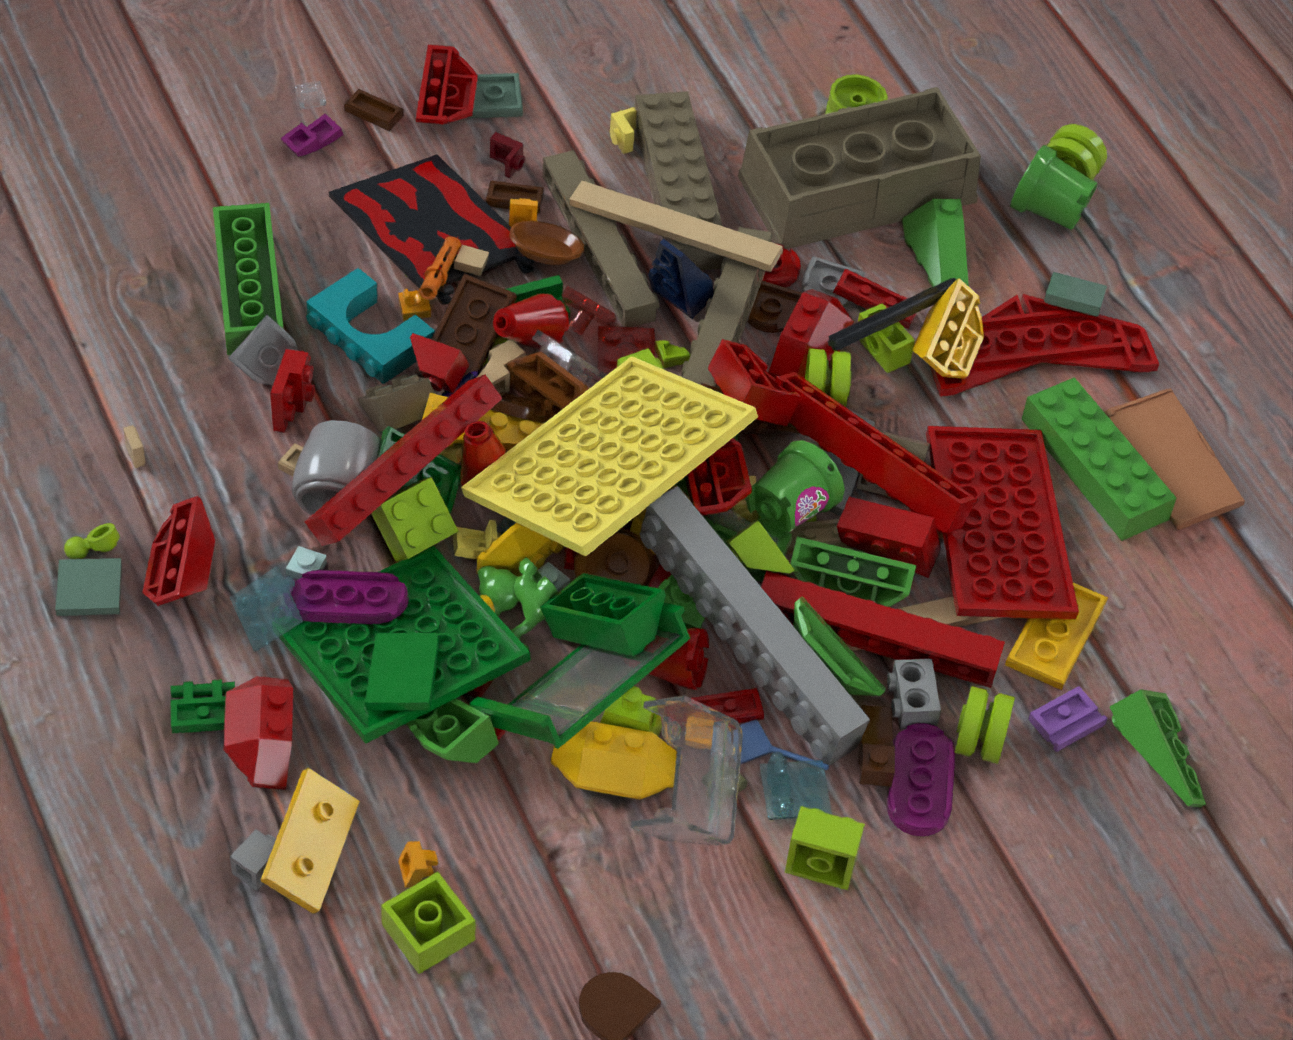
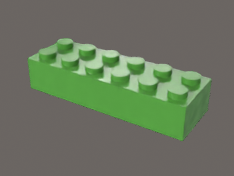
M269 203L213 207L227 355H231L266 315L283 328Z
M1075 377L1027 397L1022 421L1029 429L1042 430L1046 450L1121 541L1170 519L1177 499L1176 496Z

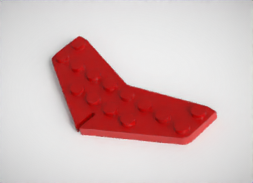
M1022 294L1021 303L1018 295H1015L982 317L984 338L968 377L964 379L943 377L930 365L929 367L938 393L942 397L956 395L1039 363L1142 373L1157 371L1160 363L1148 334L1142 326L1100 314L1097 317L1047 304L1041 298Z

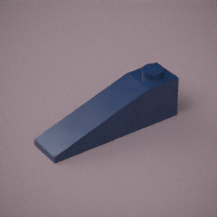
M663 239L659 243L655 254L657 258L652 262L653 268L648 273L651 289L693 319L706 306L708 299L713 298V281L684 253Z

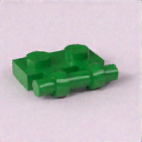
M222 679L212 680V683L193 684V681L183 682V685L170 687L171 698L183 697V699L171 700L172 734L224 730L225 696L223 695H226V692L235 688V681L222 682ZM212 695H213V697L194 698V697H197V696H212Z

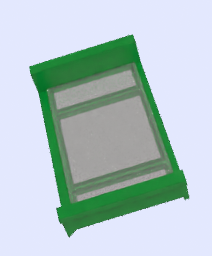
M664 602L656 637L645 646L644 651L640 654L629 656L581 644L508 704L476 697L469 703V706L489 715L495 728L554 744V747L559 749L690 639L681 617L685 610L683 606Z

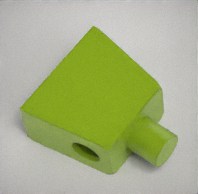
M633 686L605 709L600 723L653 732L658 737L662 730L658 700L655 697L642 694V691L636 686Z

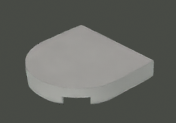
M812 256L803 276L802 293L813 289L838 298L843 307H846L852 302L833 293L842 273L846 268L864 277L865 272Z
M266 315L228 359L255 382L273 385L285 349L299 350L293 337Z

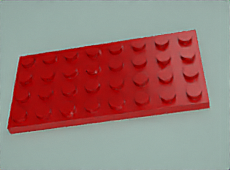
M928 426L926 438L927 443H930L929 456L931 467L976 498L963 527L948 534L943 533L956 616L1076 619L1079 610L1042 430Z

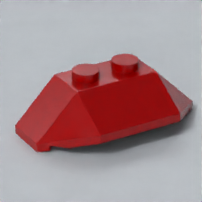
M428 44L416 122L448 125L473 116L478 74L459 55L455 47Z
M813 289L804 291L801 294L780 335L768 372L772 377L776 378V376L796 372L805 378L809 348L825 350L830 368L831 356L835 351L828 345L829 336L854 324L853 319L838 298Z
M733 438L685 476L689 499L701 515L727 512L752 493L742 445Z
M199 496L173 504L170 510L171 515L162 524L152 543L142 593L157 606L207 589L216 540L202 499Z
M257 676L226 692L223 750L247 777L252 787L285 790L292 747L293 686L289 679Z

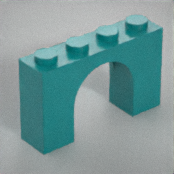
M357 268L307 300L306 318L312 328L321 331L331 344L340 347L347 357L359 363L369 376L375 377L382 384H385L417 362L410 340L412 333L432 339L435 330L417 315L412 316L393 330L382 334H366L353 328L349 324L351 320L378 302L377 282Z

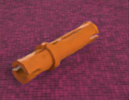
M447 237L432 266L427 268L424 275L425 280L419 289V294L424 299H435L440 286L446 283L447 273L460 250L459 248H461V243L457 238Z

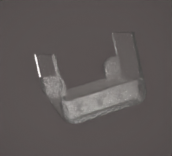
M685 695L645 701L643 708L664 717L662 736L668 745L677 749L672 809L668 807L660 808L656 811L653 819L632 821L631 828L663 841L714 846L729 844L733 840L735 833L743 741L740 724L735 719Z

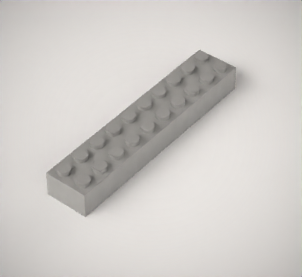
M677 486L651 503L646 509L640 531L643 544L648 549L653 550L659 558L663 569L670 571L677 580L680 590L684 594L692 596L698 612L703 617L708 618L714 626L718 637L730 645L736 659L747 666L756 684L764 687L771 696L774 706L779 711L785 713L791 721L795 732L802 735L810 744L813 754L830 766L855 750L870 719L682 490Z

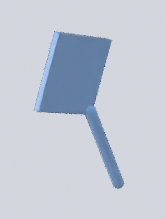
M757 719L720 733L738 765L770 753H775L823 770L829 769L828 764L772 746Z

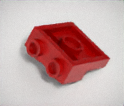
M285 349L270 392L273 431L285 433L288 421L293 422L295 412L304 413L307 402H312L315 386L311 384L314 367L309 365L311 357L307 352Z

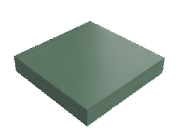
M519 73L478 74L473 116H470V118L523 117Z
M1053 272L1044 302L1097 317L1099 316L1107 286Z
M122 559L59 560L56 616L120 614Z

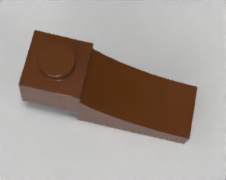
M861 705L860 708L870 721L859 742V784L892 787L895 774L892 707Z

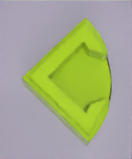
M666 340L655 341V350L663 368L682 365L685 361H689L690 353L684 347L680 348L672 345L670 341Z

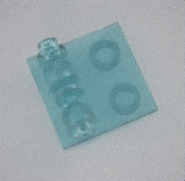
M278 566L230 597L254 652H257L303 622L290 593L295 586V581L290 575L282 576Z
M776 752L771 754V759H769L768 763L759 765L768 820L797 818L801 806L817 808L832 815L823 760L787 762V758L783 757L782 753Z

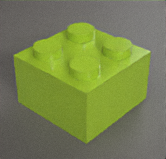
M432 477L419 480L394 493L371 513L395 561L409 559L459 532Z
M801 806L792 833L784 873L848 890L865 824L857 822L850 817H838L817 808Z
M439 872L434 873L381 904L382 926L418 974L475 941L476 920Z

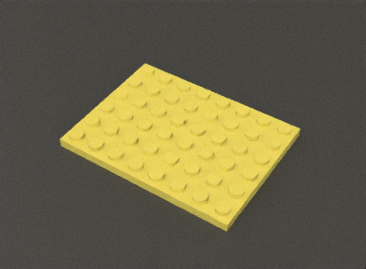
M631 356L463 485L461 489L464 497L579 554L587 556L729 440L744 430L758 418V414L753 406Z

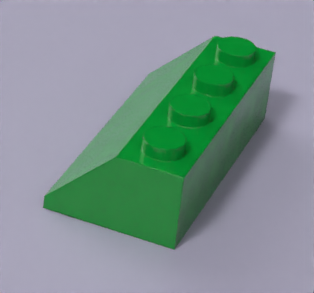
M582 573L541 605L540 608L554 638L634 656L643 652L645 646L655 639L666 594L663 589Z

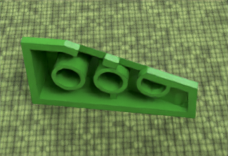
M932 199L903 217L902 225L905 242L915 252L916 261L919 266L922 265L927 272L928 281L933 287L950 278H955L956 280L960 278L969 286L961 199Z
M1140 689L1109 706L1113 713L1112 722L1115 728L1122 733L1189 807L1205 806V799L1196 772L1186 763L1185 759L1190 753L1187 745L1182 744L1178 738L1177 733L1182 728L1167 694Z
M456 698L406 723L425 749L445 760L477 763L499 744L490 716Z

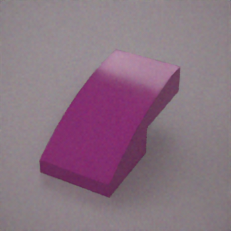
M323 114L307 127L300 123L284 135L281 141L299 157L324 148L344 134L342 129L327 114Z

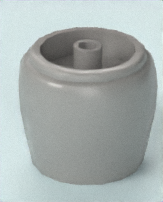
M330 420L316 425L300 453L292 479L291 490L299 507L308 514L313 515L377 459L380 438L370 429L347 421Z

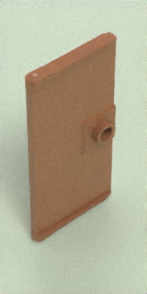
M1171 388L1109 408L1104 412L1176 496L1177 499L1170 519L1177 530L1187 528L1244 505L1245 500Z

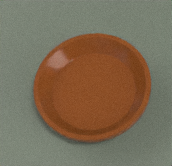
M521 221L515 223L510 229L509 236L517 250L527 258L549 265L567 264L579 258L584 251V244L577 235L551 223Z
M622 528L587 556L576 552L574 559L576 578L582 573L648 586L656 572V562L651 549H648L643 544L638 535Z

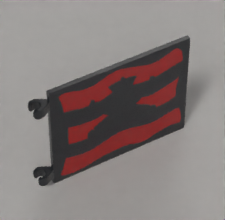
M437 154L329 192V197L419 289L425 280L424 275L427 268L432 266L447 237L457 238L461 243V247L465 245L489 252L488 261L483 271L512 260L516 261L522 273L527 274L534 271L530 264L535 261L521 254L510 239L511 226ZM455 259L447 273L446 283L440 286L436 295L442 305L449 304L452 299L449 296L454 293V288L450 285L451 283L461 280L464 274L474 275L454 269Z

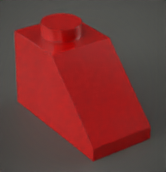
M412 333L410 340L423 376L429 378L434 390L440 392L443 389L453 393L470 365L462 351Z

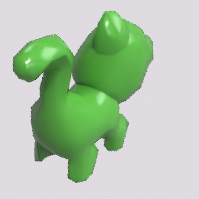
M527 557L519 564L518 569L522 574L521 576H515L508 569H496L494 566H484L477 571L480 580L479 593L480 595H487L492 600L497 616L501 612L511 610L518 602L521 603L525 620L511 630L519 640L522 635L530 632L536 624L545 620L540 606L558 593L555 585L546 576L542 578V575L537 571V567Z

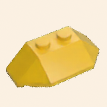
M960 278L953 282L929 310L912 350L941 376L964 379L969 375L983 341L984 333L982 316L978 307L980 304L979 295Z
M516 522L496 539L487 550H484L477 556L476 574L484 566H494L496 569H508L515 576H521L522 574L518 568L523 559L527 557L538 570L544 564L547 557L553 552L558 553L564 546Z
M593 721L559 749L554 747L551 757V764L558 768L578 789L639 800L659 793L666 788L677 786L682 755L653 732Z

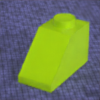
M754 520L726 541L730 547L729 549L744 567L788 574L795 570L758 520Z

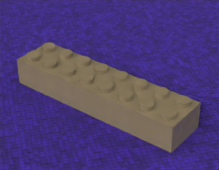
M688 91L635 95V109L637 110L636 130L654 204L722 226ZM662 236V240L665 239L684 253L700 270L721 269L724 256Z

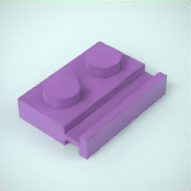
M1078 686L1030 712L1028 720L1047 742L1050 741L1053 744L1055 752H1058L1105 726L1107 717L1105 715L1102 716L1098 712V707Z

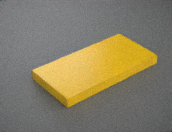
M1073 583L1079 610L1077 618H1028L1006 659L1005 666L1062 690L1107 603L1108 597Z

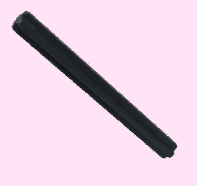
M950 278L830 335L828 345L834 351H838L934 305L956 279Z

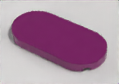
M308 571L301 574L302 578L296 581L294 578L290 581L284 591L285 605L288 612L293 617L308 622L381 624L400 616L408 605V592L404 582L402 584L399 578L393 574L382 572Z
M915 723L907 726L901 733L899 732L893 740V745L895 746V774L892 787H888L887 813L892 823L898 829L907 834L922 837L938 833L949 821L953 802L956 753H954L955 746L953 741L944 735L943 730L931 724Z

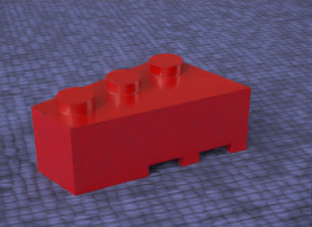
M722 339L707 368L713 376L714 382L720 387L724 395L755 407L758 420L787 426L802 396L797 392H788L783 387L785 381L780 376H776L774 379L766 371L768 365L747 345Z
M850 496L836 526L840 541L847 546L857 548L872 555L916 565L915 573L926 578L930 577L941 550L934 517Z

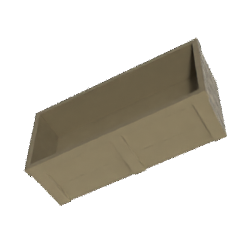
M934 87L915 94L854 108L847 107L839 109L837 112L772 127L749 130L738 178L768 232L772 233L774 243L784 245V249H789L900 222L903 217L932 199H961L962 206L977 203L978 194L976 191L981 155L939 88Z

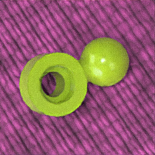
M106 523L93 529L87 535V538L79 536L69 538L64 545V552L69 559H84L90 549L108 552L116 547L120 534L113 523Z

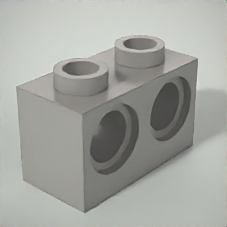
M932 659L895 660L892 673L887 674L888 691H893L894 694L891 703L892 716L898 717L899 729H906L907 726L915 723H927L937 726L941 707Z

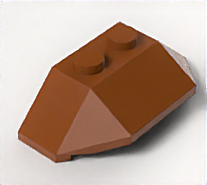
M541 351L507 363V370L510 372V386L524 397L540 402L542 404L541 409L544 410L546 407H550L552 409L551 417L589 389L586 384L582 383Z

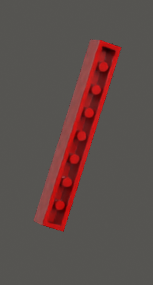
M796 372L780 376L785 381L783 387L788 392H797L802 396L789 421L800 434L812 438L821 449L839 457L845 466L854 468L863 474L865 480L880 486L889 497L899 500L908 506L911 512L934 517L937 531L948 534L963 527L976 500L974 496Z
M486 374L471 379L462 385L304 521L322 546L336 543L343 539L462 435L468 424L478 421L503 399Z
M766 571L761 588L793 626L794 605L803 596L846 645L896 660L932 659L933 668L936 672L985 687H992L1005 644L1004 641L995 639L992 636L974 633L962 627H954L937 622L932 618H924L907 613L902 609H894L877 604L872 600L850 596L842 591H834L817 586L811 582L790 578L781 573Z

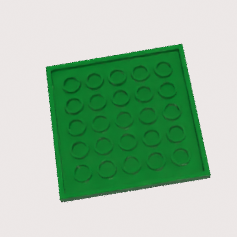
M434 545L409 559L399 561L379 571L398 577L402 584L404 582L408 592V605L405 611L389 622L381 624L308 622L299 620L291 614L272 622L276 635L365 744L531 661L530 651ZM376 633H439L440 642L431 710H366L365 698Z

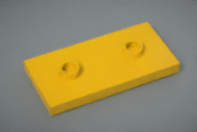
M307 768L303 770L260 881L312 914L319 912L360 801L312 769Z

